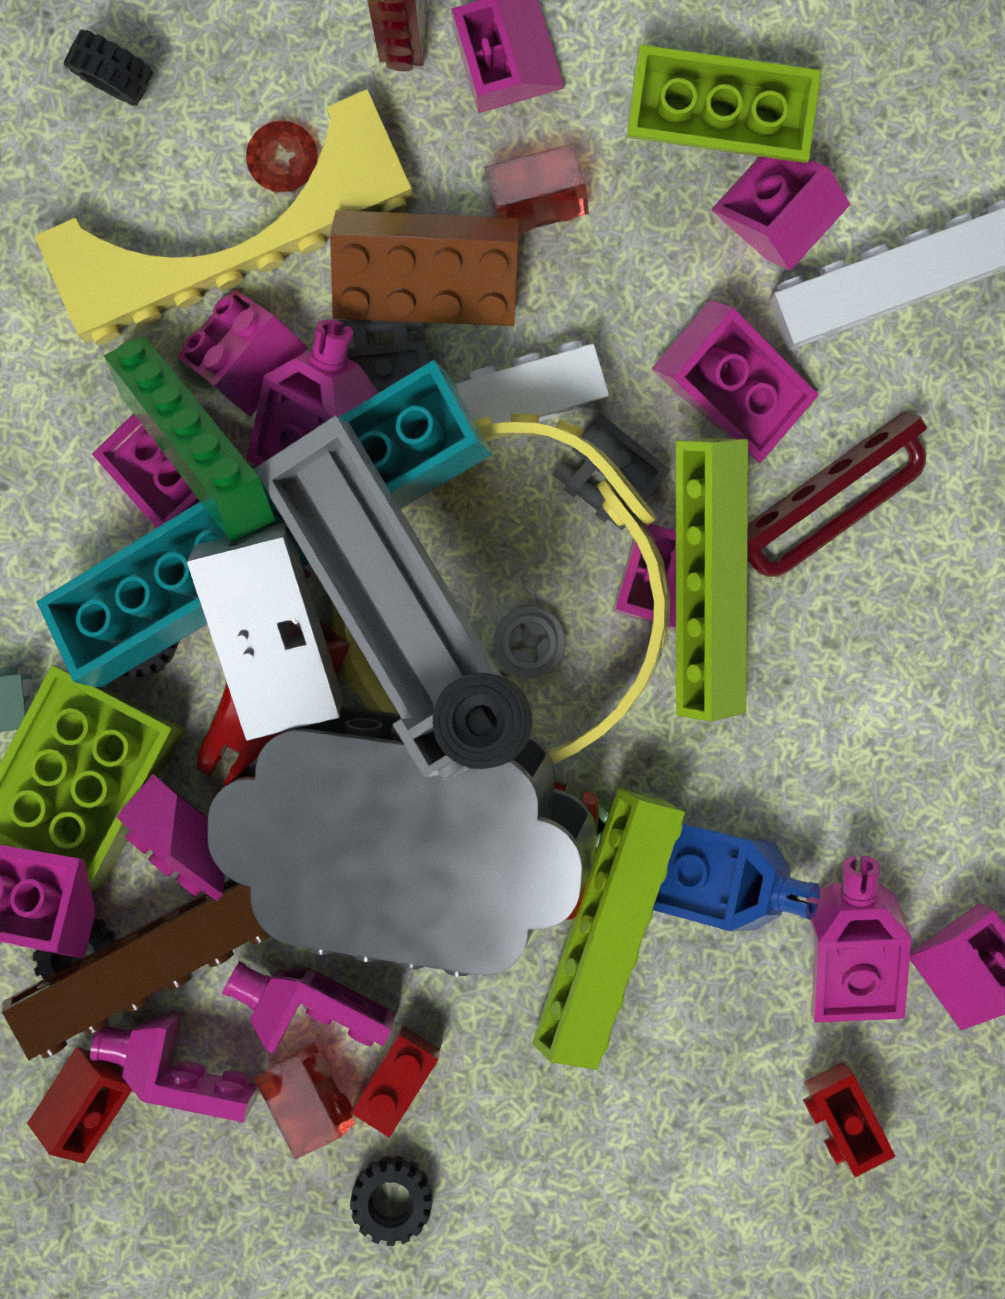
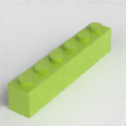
M711 437L676 441L677 716L713 722L746 713L748 439Z
M622 788L617 789L595 854L594 864L587 879L576 917H574L532 1042L552 1063L598 1070L602 1056L609 1047L610 1033L617 1012L623 1006L624 991L631 971L637 964L638 950L646 927L652 920L653 906L659 888L666 879L668 862L675 841L678 840L682 832V821L685 811L664 799Z

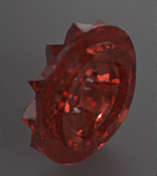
M274 121L262 126L251 137L246 151L247 167L259 186L271 190L275 194L279 192L295 193L298 188L308 182L317 165V147L312 136L302 126L289 121ZM276 141H279L286 153H295V157L289 159L290 167L288 169L290 173L286 174L278 163L272 165L269 163L271 159L276 157Z

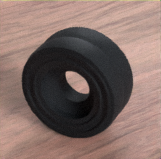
M472 673L459 677L442 691L433 711V730L440 748L454 762L472 769H488L508 763L524 749L532 730V711L523 691L511 680L497 674ZM480 705L490 707L497 717L496 728L488 736L475 734L469 726L470 713L475 707Z

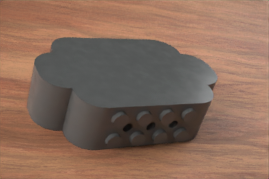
M341 706L339 718L279 732L264 746L259 757L249 764L248 776L246 767L222 788L213 799L208 815V846L216 865L230 879L251 887L253 913L260 926L271 937L288 945L309 948L311 952L320 955L332 954L334 952L353 955L357 960L364 962L386 960L398 962L402 967L408 969H420L423 967L442 969L447 974L453 976H467L470 974L484 976L501 973L511 968L520 959L534 930L547 929L558 925L572 913L595 860L597 831L593 816L578 798L568 792L554 789L555 768L552 758L547 749L536 738L530 735L524 749L514 759L501 766L488 769H470L456 778L452 776L446 780H443L440 775L424 778L392 725L401 719L400 715L396 713Z

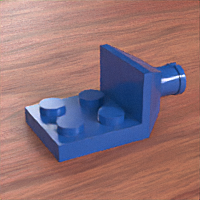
M682 823V832L678 840L675 841L668 862L667 876L659 888L653 906L654 911L727 931L757 930L782 915V912L799 915L801 918L808 920L813 918L818 904L800 900L798 896L807 899L811 897L819 899L820 886L818 883L792 879L790 877L791 870L775 842L746 839Z

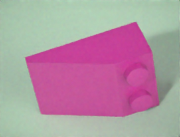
M713 300L708 301L652 368L679 396L729 438L748 439V454L759 463L766 458L819 396L733 307Z
M133 414L92 455L150 522L158 528L200 501L143 425L124 441L141 424ZM120 443H122L109 457H107Z

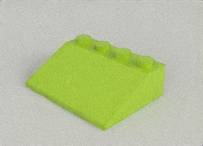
M51 665L0 762V845L82 859L85 861L91 892L102 889L127 842L124 836L129 829L116 816L153 774L160 778L185 728L103 687L96 688L75 683L68 671L56 665Z

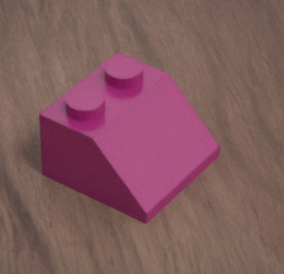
M759 157L711 210L766 260L791 271L851 204L829 167L809 160L808 163Z

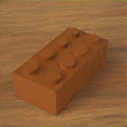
M336 210L330 232L333 319L515 326L519 218Z

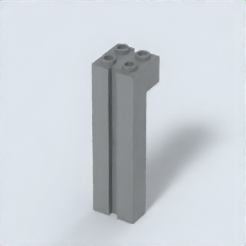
M335 415L254 470L400 715L401 719L392 725L424 778L440 775L443 780L452 776L456 778L472 768L464 767L454 762L440 748L433 730V711L437 699L442 691L459 677L472 673H491L500 675L351 425ZM480 705L475 707L470 713L469 726L475 734L488 736L496 728L497 717L490 707Z

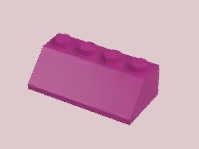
M0 845V943L84 959L95 917L85 861L79 858Z

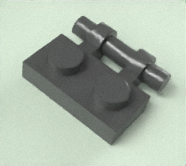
M337 320L343 323L340 335H342L343 328L346 326L353 330L354 348H348L347 358L361 366L379 393L429 363L426 340L408 342V331L425 329V323ZM393 332L394 343L368 346V335Z
M602 414L597 417L582 436V438L598 447L612 460L645 502L671 471ZM573 447L572 451L585 461L583 465L576 471L566 462L562 461L552 475L566 485L563 490L573 498L578 495L597 510L595 515L604 523L609 520L620 530H623L625 524L618 526L602 506L605 498L599 489L588 481L595 471L604 477L605 475L587 456Z

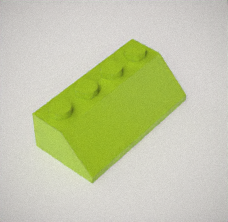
M640 44L635 65L626 138L808 163L822 70Z

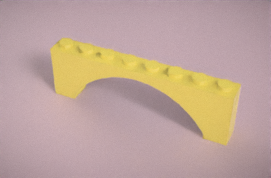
M368 89L326 107L330 122L325 143L317 165L305 187L292 205L275 222L256 236L237 246L217 253L196 257L170 258L146 255L123 249L99 239L87 232L86 228L76 217L34 235L78 336L87 343L94 341L95 345L108 343L120 336L118 330L134 322L137 327L149 325L161 318V310L175 304L179 309L192 306L202 300V292L216 286L220 291L233 288L243 282V274L259 268L260 272L274 270L285 262L284 256L300 250L301 254L317 251L326 244L324 239L330 236L336 210L404 212L408 208L406 202L413 200L412 188Z

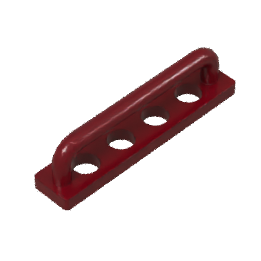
M909 412L900 413L748 523L747 560L759 574L767 577H779L789 572L915 481L922 474L926 465L927 453L924 444L919 438V435L927 430L922 417ZM905 448L908 454V461L904 467L778 558L769 559L765 555L762 548L899 449Z

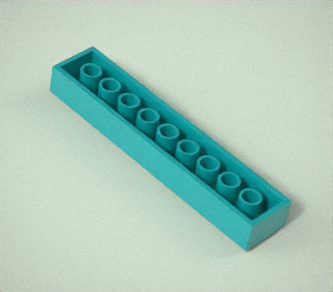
M432 360L340 416L341 419L351 425L400 509L493 455L450 375L435 360ZM263 486L275 521L264 527L285 522ZM201 502L36 601L73 682L101 688L207 625L187 560L195 545L227 536ZM294 538L302 567H304L309 562Z

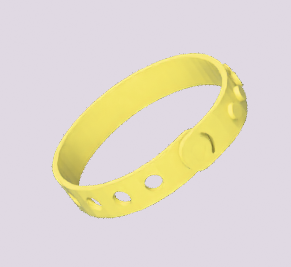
M511 414V422L492 424L490 417L481 418L474 421L486 442L510 436H545L566 443L587 456L607 478L597 485L605 498L602 503L603 508L618 526L625 524L637 542L648 568L654 599V618L646 659L637 679L617 708L606 719L579 737L547 750L553 764L576 754L611 729L635 704L652 680L661 660L670 623V592L662 556L654 538L646 527L653 523L656 517L612 460L598 447L582 438L585 431L584 428L559 419L556 427L539 424L538 414ZM333 604L334 622L332 630L351 644L343 661L344 675L349 686L354 692H357L368 708L367 710L398 714Z

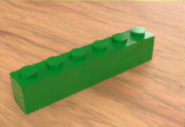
M145 336L124 342L116 350L103 355L121 398L231 543L275 521L259 476Z

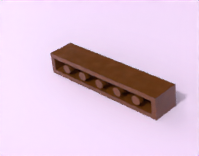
M230 879L224 882L223 895L218 901L203 893L89 954L84 959L74 962L3 1000L2 1014L28 1061L38 1055H41L43 1059L55 1055L67 1046L66 1040L81 1032L84 1035H90L99 1031L110 1022L108 1017L123 1009L127 1012H132L143 1007L152 999L151 994L165 986L169 990L180 987L193 977L192 972L206 964H209L210 967H215L224 963L234 955L233 949L249 941L251 945L268 939L270 935L260 926L252 910L251 887Z

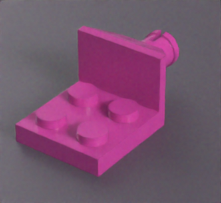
M330 319L319 321L316 324V336L311 351L264 375L247 460L257 466L261 465L335 415L340 417L379 393L361 366L347 358L349 344L353 337V330L349 326L344 327L342 335H340L343 326L342 322Z
M861 855L860 872L856 871V857L850 856L846 858L842 865L843 883H832L820 890L819 899L813 897L810 899L806 898L807 902L818 904L813 918L810 919L815 937L811 1004L814 1023L905 1019L912 938L896 895L878 882L880 864L872 857Z
M239 961L222 994L228 997L231 996L254 1010L250 1021L264 1048L271 1053L275 1052L300 1004L308 1007L306 1013L313 1019L327 1025H331L332 1021H335L349 1028L347 1034L351 1038L367 1046H372L374 1042L384 1046L397 1014L389 1008L309 967L277 970L270 977L247 967L245 963Z
M171 1011L142 1021L133 1030L118 1029L106 1025L95 1032L91 1045L90 1059L112 1062L123 1066L122 1077L142 1102L242 1123L256 1102L259 1084L249 1082L250 1076L246 1073L227 1070L223 1071L222 1076L205 1073L206 1067L204 1065L190 1061H181L178 1067L171 1066L182 1012Z

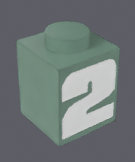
M17 666L0 668V732L18 730L34 699L32 674H18Z

